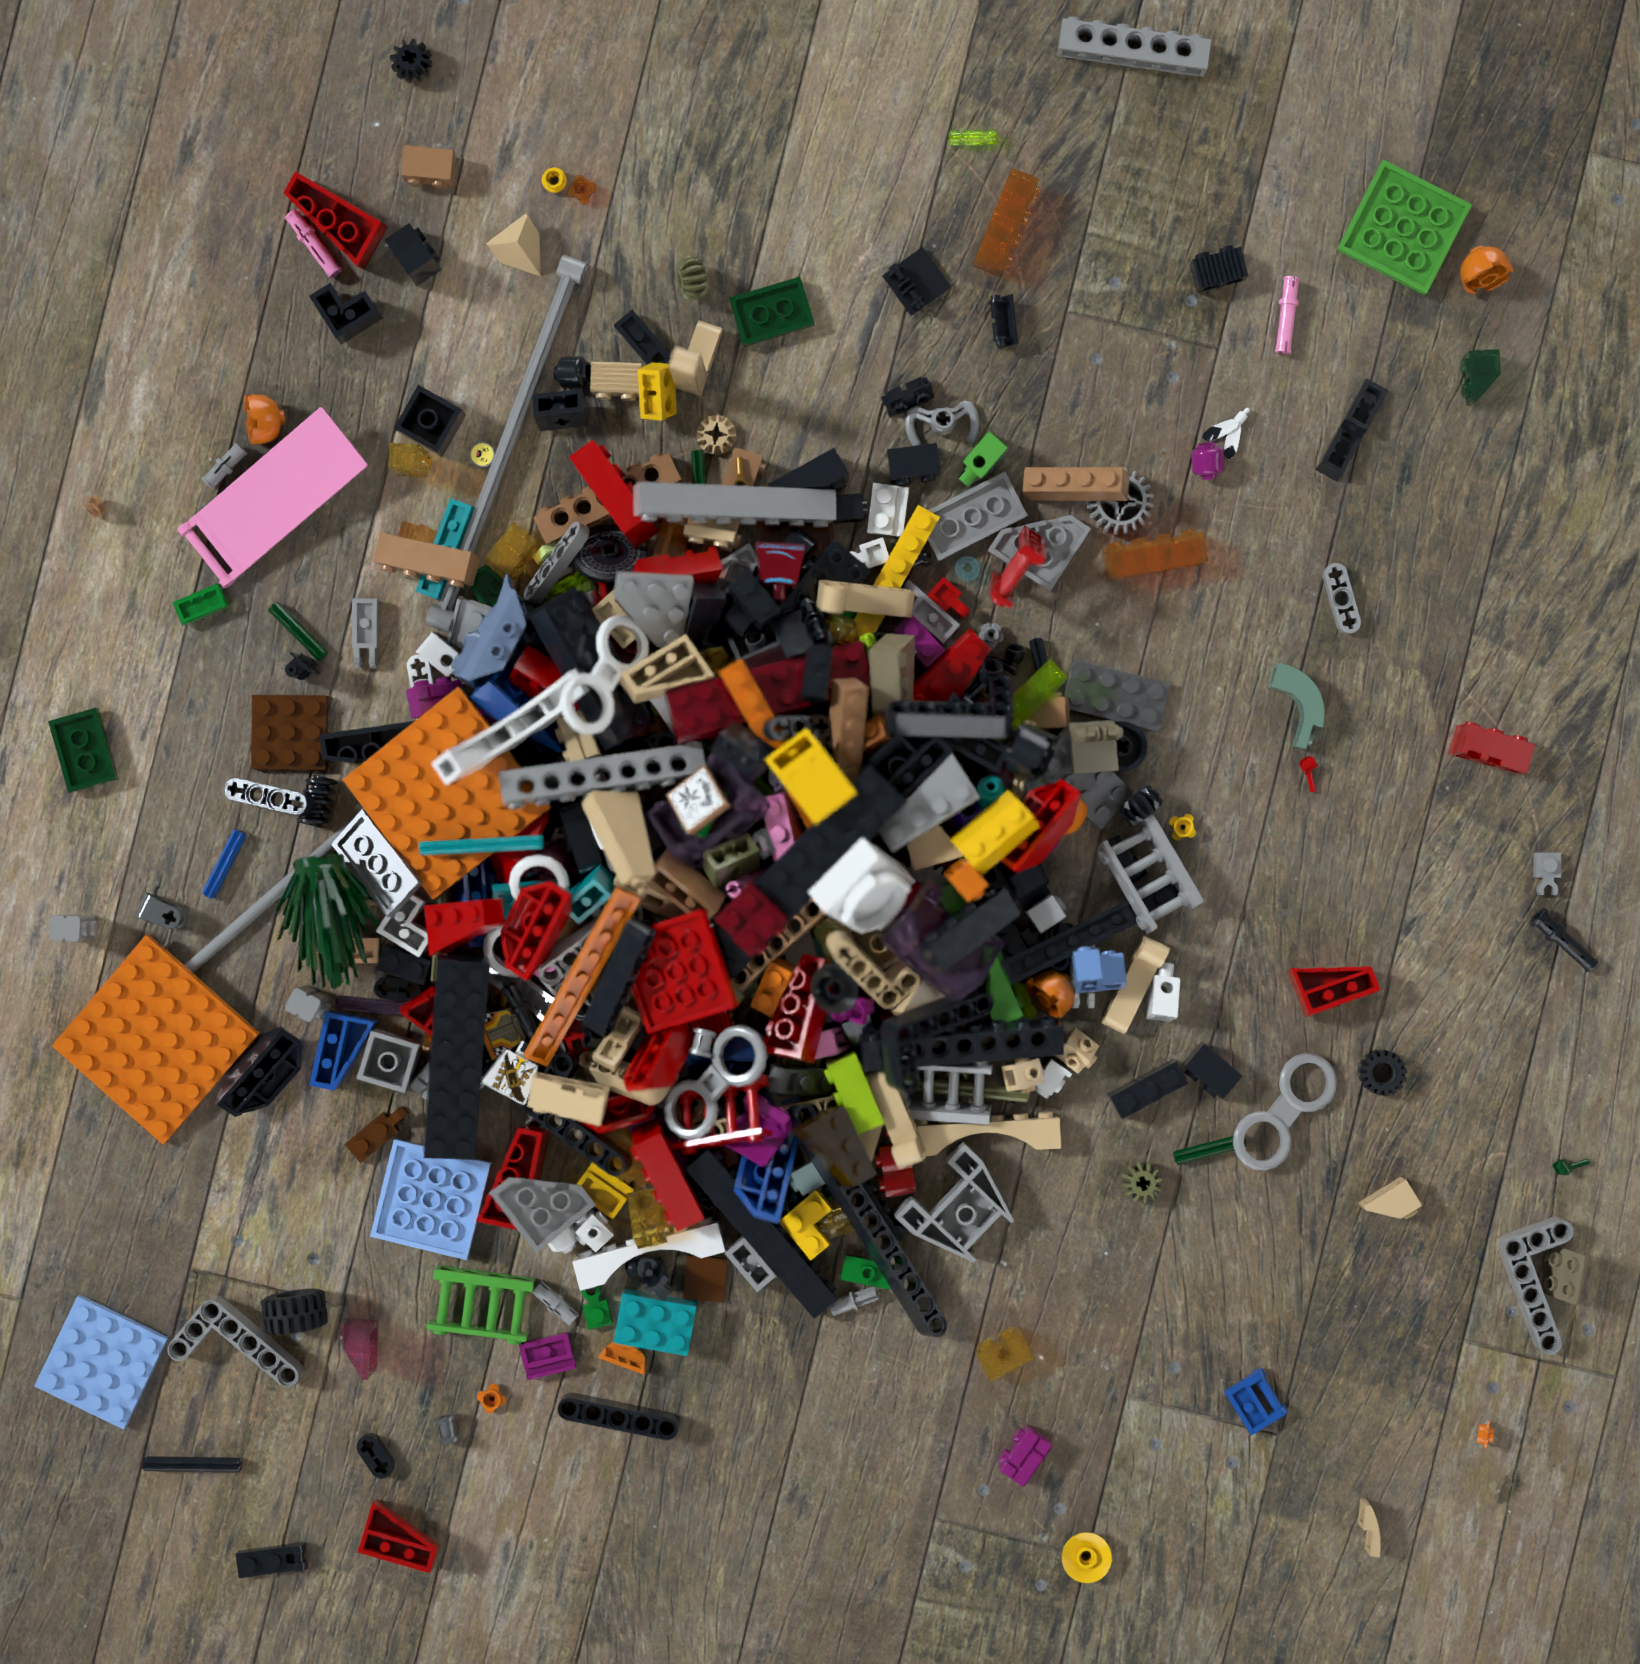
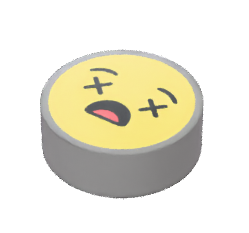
M485 442L475 444L470 451L471 461L479 468L491 466L495 456L493 447Z

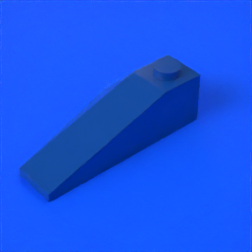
M508 661L503 670L487 675L470 697L479 709L498 721L505 719L533 700L508 680L514 668ZM557 721L529 736L557 753H560L565 747L564 742L559 743L555 733V729L559 728Z

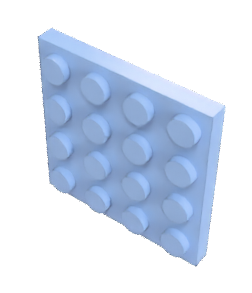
M395 1138L370 1237L468 1260L477 1225L476 1219L480 1213L492 1162L475 1158V1160L424 1158L423 1145Z
M79 1295L68 1314L34 1387L117 1427L125 1429L169 1337Z

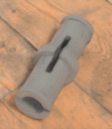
M234 443L233 447L221 459L218 457L213 468L201 479L214 490L227 474L231 475L233 473L232 469L247 455V452L237 443Z
M543 1281L533 1290L532 1294L548 1307L547 1310L550 1313L553 1311L568 1326L579 1315L578 1312L563 1300L564 1297L561 1294L557 1295Z

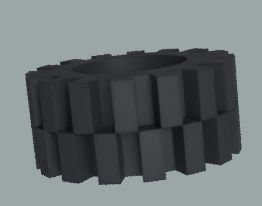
M1380 1049L1373 1050L1371 1054L1367 1053L1365 1055L1366 1058L1364 1060L1361 1059V1068H1358L1360 1076L1358 1077L1368 1091L1380 1096H1389L1390 1093H1397L1396 1090L1398 1088L1402 1089L1403 1081L1406 1082L1407 1079L1405 1077L1407 1069L1404 1068L1405 1063L1400 1059V1056ZM1380 1063H1387L1392 1071L1391 1077L1385 1082H1378L1373 1075L1374 1068Z

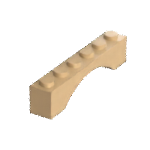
M1039 1112L1038 1117H1028V1113L1013 1114V1118H1003V1115L1000 1114L991 1115L989 1125L943 1121L929 1123V1120L914 1119L926 1149V1156L937 1155L954 1141L979 1133H1001L1013 1136L1026 1142L1036 1150L1061 1148L1060 1118L1053 1116V1112Z

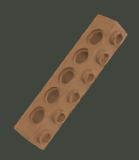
M663 452L654 454L649 458L650 461L643 465L640 463L631 465L627 468L628 472L624 473L625 476L622 477L624 483L628 481H633L636 484L648 482L646 474L654 470L659 473V477L654 483H683L669 453L663 454ZM590 486L582 490L583 493L576 497L569 495L559 501L560 504L553 508L546 506L537 511L538 515L533 518L546 544L560 540L574 522H579L590 528L611 518ZM582 503L591 504V510L588 514L582 515L579 513L578 509ZM559 514H568L569 520L565 525H558L556 523V518Z

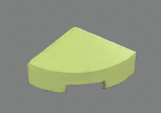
M560 540L543 545L533 557L537 565L545 562Z

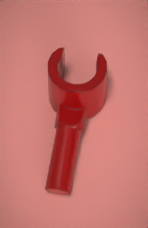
M1307 756L1300 761L1299 765L1307 777L1310 792H1315L1316 787L1311 770L1318 767L1313 757Z

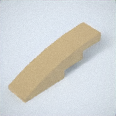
M632 989L613 1031L608 1037L603 1039L592 1055L593 1061L614 1072L644 1024Z

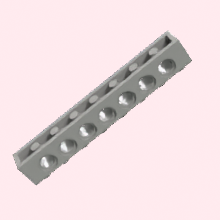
M702 742L502 771L498 772L503 807L509 806V809L513 810L523 808L524 804L534 803L535 806L546 805L550 803V800L560 799V802L575 800V796L585 795L587 797L591 791L626 792V789L635 787L638 791L651 788V785L661 784L662 787L676 785V781L687 779L705 765ZM674 761H681L684 763L685 769L676 771L673 769L672 763ZM651 764L657 765L660 768V773L652 775L647 771L646 767ZM625 768H630L635 772V776L630 779L625 778L621 771ZM599 772H606L609 774L610 779L607 782H600L597 780L596 775ZM577 775L584 778L585 783L581 786H575L571 783V778ZM550 779L558 781L560 786L555 790H550L545 786V783ZM524 783H530L534 790L529 794H525L519 788Z

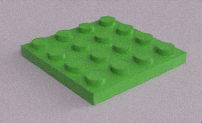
M1382 160L1336 251L1425 296L1472 204Z

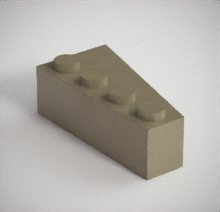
M886 634L869 650L873 718L881 715L885 718L886 724L887 707L890 702L897 700L913 701L915 635Z

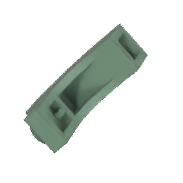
M1282 663L1274 664L1268 689L1290 696L1297 704L1300 720L1292 747L1300 750L1306 749L1307 745L1311 746L1315 732L1312 731V727L1319 729L1323 728L1325 708L1322 696L1315 683L1305 673Z

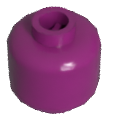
M1216 442L1197 444V448L1191 452L1193 473L1202 475V480L1217 478V473H1221L1225 468L1223 448L1217 446Z

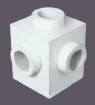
M593 1208L574 1223V1237L583 1246L587 1244L595 1252L613 1237L614 1233L612 1227L608 1224L609 1219L600 1210L596 1212Z

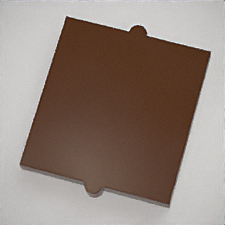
M687 1255L683 1299L700 1300L701 1303H705V1301L724 1303L728 1258L710 1256L699 1258L695 1255Z

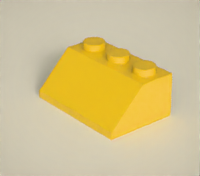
M1007 790L952 836L950 841L979 875L982 876L1040 826L1022 803Z

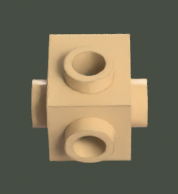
M1075 1028L1064 1039V1055L1055 1056L1078 1074L1084 1067L1089 1069L1096 1061L1097 1056H1095L1099 1045Z
M1039 1058L1014 1059L1015 1063L1001 1067L1007 1091L1021 1090L1022 1093L1037 1090L1036 1085L1045 1083L1044 1069Z

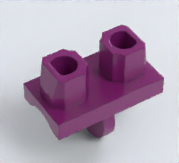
M868 996L864 998L857 997L856 1003L851 1009L841 1014H831V1017L839 1022L849 1020L864 1025L868 1023L867 1015L875 1012L874 1000Z

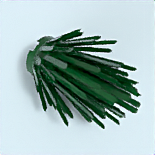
M328 854L329 858L316 857V855L300 858L293 862L294 873L274 911H279L282 903L288 898L283 911L284 919L277 941L282 938L283 931L289 929V935L293 934L292 942H296L299 929L298 972L302 970V960L306 958V967H311L312 985L314 986L316 984V970L318 969V954L322 989L326 987L325 975H327V980L330 981L332 989L341 986L344 973L346 984L350 986L348 963L353 969L354 977L359 979L353 955L356 953L352 933L360 959L367 964L364 952L365 947L354 914L364 932H367L366 921L355 900L365 916L371 918L375 925L380 926L361 895L368 897L370 900H373V898L366 891L367 888L345 865L343 854Z

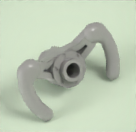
M966 400L960 402L955 408L945 407L931 411L919 406H913L907 410L905 419L908 439L912 446L921 445L914 426V422L917 419L929 424L932 431L937 435L944 436L954 429L957 420L967 414L970 417V430L967 435V441L973 443L979 432L977 409L973 402ZM944 419L947 422L946 426H941V423L938 421Z

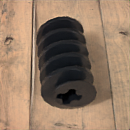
M312 775V779L305 780L311 788L303 789V792L312 798L313 809L304 818H297L296 821L301 824L324 828L321 824L329 823V819L325 818L323 814L331 813V810L325 805L333 804L334 802L327 796L336 793L334 789L330 788V785L338 784V781Z

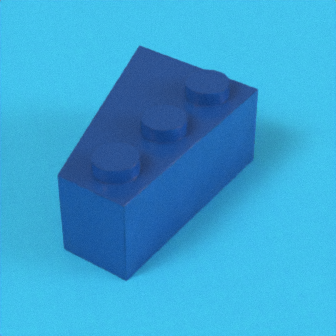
M335 1010L326 1011L309 1085L332 1091L340 1088L365 1047L371 1030L376 1028L380 1020Z

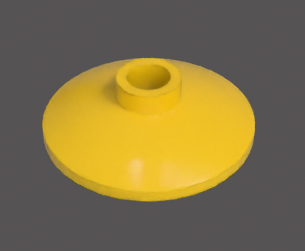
M1091 1532L1074 1535L1066 1542L1062 1550V1564L1066 1573L1072 1579L1081 1583H1093L1102 1579L1109 1571L1112 1563V1554L1107 1542L1101 1536ZM1084 1551L1090 1552V1556L1087 1559L1082 1558L1081 1554Z

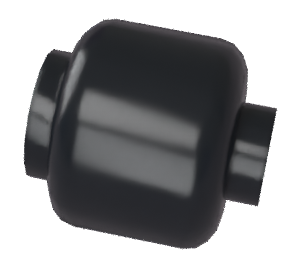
M582 356L561 357L557 366H554L553 376L563 389H583L591 381V365Z

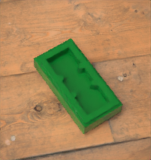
M219 583L172 602L182 626L230 607Z
M845 1254L840 1280L890 1289L889 1284L873 1259Z

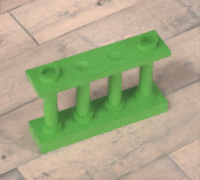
M438 1265L434 1269L433 1279L439 1280L441 1284L437 1320L431 1319L427 1323L426 1329L433 1330V1333L438 1335H447L448 1332L506 1339L507 1343L520 1345L522 1342L527 1341L529 1332L521 1331L525 1295H528V1292H533L535 1289L536 1278ZM454 1282L464 1283V1287H466L462 1323L447 1321L451 1285H454ZM479 1285L489 1286V1290H491L486 1326L472 1325L476 1288H479ZM504 1289L514 1290L513 1293L516 1294L511 1330L496 1328L500 1294Z

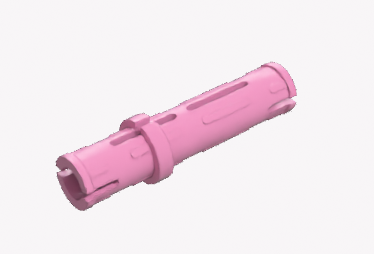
M298 209L290 211L285 216V219L297 233V239L306 245L329 279L338 276L342 272V268L317 237L315 228L309 226Z
M1293 276L1283 277L1282 298L1279 299L1278 304L1281 306L1275 353L1291 354L1296 307L1299 306L1297 294L1300 278L1295 277L1293 279Z
M765 866L756 872L746 874L729 882L726 886V891L733 889V891L729 892L728 895L736 897L750 881L754 883L768 868Z

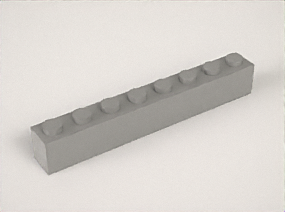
M639 482L634 485V517H642V521H657L658 517L667 518V522H682V518L691 519L692 523H706L707 519H714L717 524H730L731 520H740L742 525H754L756 521H765L767 526L780 525V522H789V526L792 527L804 526V523H813V527H828L829 523L836 520V490Z

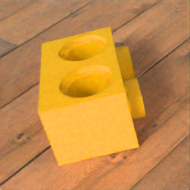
M652 362L637 369L641 419L663 421L677 414L676 388L669 369L670 364Z

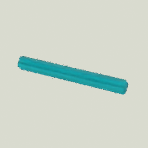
M537 835L423 841L419 843L420 855L536 850L544 847L543 836Z

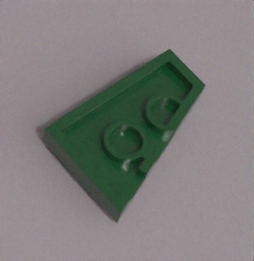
M486 564L477 569L474 584L470 588L479 603L494 607L499 599L504 580ZM519 595L525 602L528 613L535 609L531 604L528 603V601H526L521 595Z

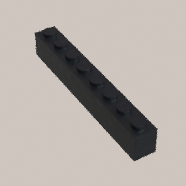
M710 1147L701 1149L684 1163L685 1170L815 1319L837 1300L835 1293L837 1288L829 1278L824 1280L819 1274L821 1270L813 1260L808 1262L803 1256L804 1252L797 1243H792L787 1237L789 1233L780 1222L776 1224L753 1217L734 1192L738 1172L732 1166L728 1168L722 1162L725 1158L716 1147L714 1149Z

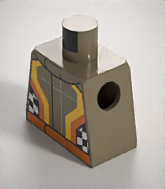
M511 1007L486 1013L484 1043L492 1061L497 1059L504 1049L510 1051L519 1045L521 1041L528 1039L516 1015H512ZM532 1013L533 1017L535 1018L538 1024L537 1017Z

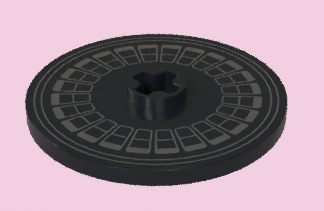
M601 526L590 530L587 541L574 557L573 562L576 569L585 577L597 582L614 583L616 582L617 572H632L637 559L648 558V550L645 542L634 549L618 526Z

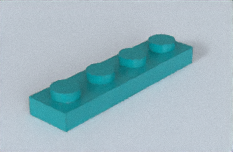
M450 498L433 544L460 549L475 507ZM421 575L415 592L440 601L447 580L441 579V583H435L426 580V576Z

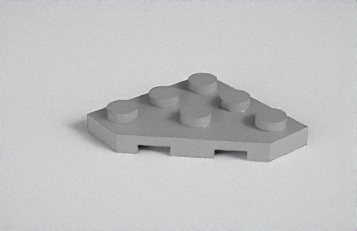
M1071 515L1026 524L1027 527L1046 539V559L1041 566L1035 563L1033 566L1030 565L1023 575L1049 592L1091 530L1090 527ZM1024 525L1001 529L987 552L1008 565L1019 550V533Z
M617 572L614 597L657 647H665L684 635L694 579L691 575Z
M509 1177L490 1192V1195L535 1253H538L595 1206V1203L583 1187L578 1184Z

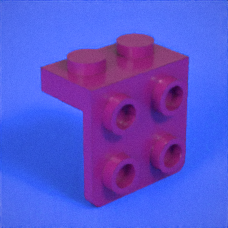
M747 1095L743 1099L745 1111L737 1121L738 1132L750 1130ZM758 1095L760 1128L773 1131V1136L764 1137V1141L759 1143L742 1141L725 1145L760 1167H766L793 1127L790 1114L781 1107L774 1108L769 1105V1102L764 1097Z

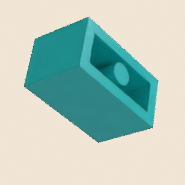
M602 864L569 891L572 894V912L570 917L578 924L605 903L616 888L613 885L615 876Z

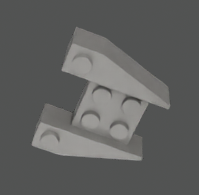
M961 1140L945 1156L947 1163L962 1176L956 1185L930 1212L909 1194L893 1213L895 1218L913 1235L971 1262H975L976 1258L969 1250L975 1241L1001 1214L1011 1224L1014 1220L982 1159Z

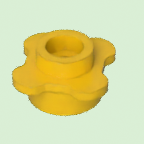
M1185 814L1184 817L1179 818L1176 816L1170 818L1169 824L1173 829L1172 838L1179 841L1183 837L1193 838L1196 835L1193 824L1194 818L1191 814ZM1184 825L1185 829L1182 830L1180 826Z

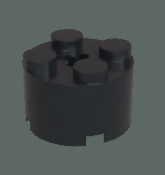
M1119 721L1115 722V725L1123 729V736L1119 737L1116 742H1124L1126 746L1123 748L1124 753L1122 751L1117 752L1119 771L1112 772H1126L1136 768L1144 760L1147 751V739L1144 732L1135 724Z
M1030 723L1026 726L1020 724L1014 736L1017 739L1013 746H1009L1005 751L1003 761L1007 762L1006 768L1036 783L1038 781L1036 778L1037 774L1043 776L1054 756L1055 750L1051 749L1053 742L1058 743V737Z

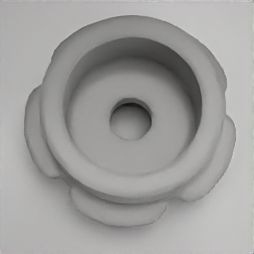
M986 623L981 627L979 637L988 647H995L997 643L1002 642L1004 634L1001 632L1002 628L999 624ZM990 632H992V633L994 634L993 637H990V636H989V633H990Z

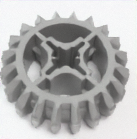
M1137 471L1131 473L1129 485L1137 492L1139 500L1128 494V501H1123L1127 505L1123 504L1120 510L1116 501H1094V503L1086 506L1088 510L1095 509V512L1091 513L1089 517L1094 519L1098 516L1099 520L1095 524L1096 527H1099L1102 522L1106 524L1103 532L1107 533L1110 527H1113V535L1116 536L1118 534L1119 528H1121L1123 535H1127L1129 527L1134 533L1138 530L1136 523L1141 527L1146 524L1142 517L1147 519L1151 517V514L1145 509L1154 508V504L1147 502V500L1154 498V494L1145 493L1151 486L1150 484L1144 487L1141 485L1145 480L1144 476L1140 477L1138 481L1135 479ZM1101 503L1112 508L1114 520L1104 513ZM1139 508L1135 517L1127 521H1121L1124 510Z

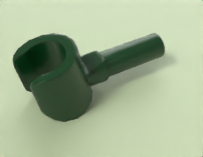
M1563 1158L1554 1162L1552 1166L1557 1174L1569 1175L1572 1170L1589 1165L1590 1161L1587 1158L1568 1164L1566 1159Z

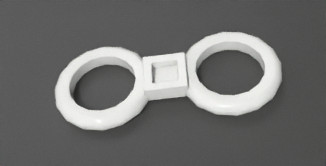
M616 615L610 617L600 626L596 636V647L600 659L591 674H579L572 677L562 690L560 697L564 718L573 729L582 734L593 735L599 733L611 723L614 714V699L611 691L614 690L623 672L643 661L649 655V641L646 634L628 616ZM615 626L625 627L635 636L638 652L631 664L618 662L609 651L608 636ZM579 685L591 686L601 697L603 711L596 723H586L580 720L574 712L572 697Z
M528 856L519 861L510 874L509 886L515 900L521 891L520 877L522 873L534 866H542L551 870L557 877L559 886L566 891L569 890L570 884L567 872L559 862L548 856ZM502 924L489 931L485 936L483 953L485 957H488L492 970L502 976L519 977L507 969L505 964L500 962L494 953V941L501 935L500 931L504 925Z

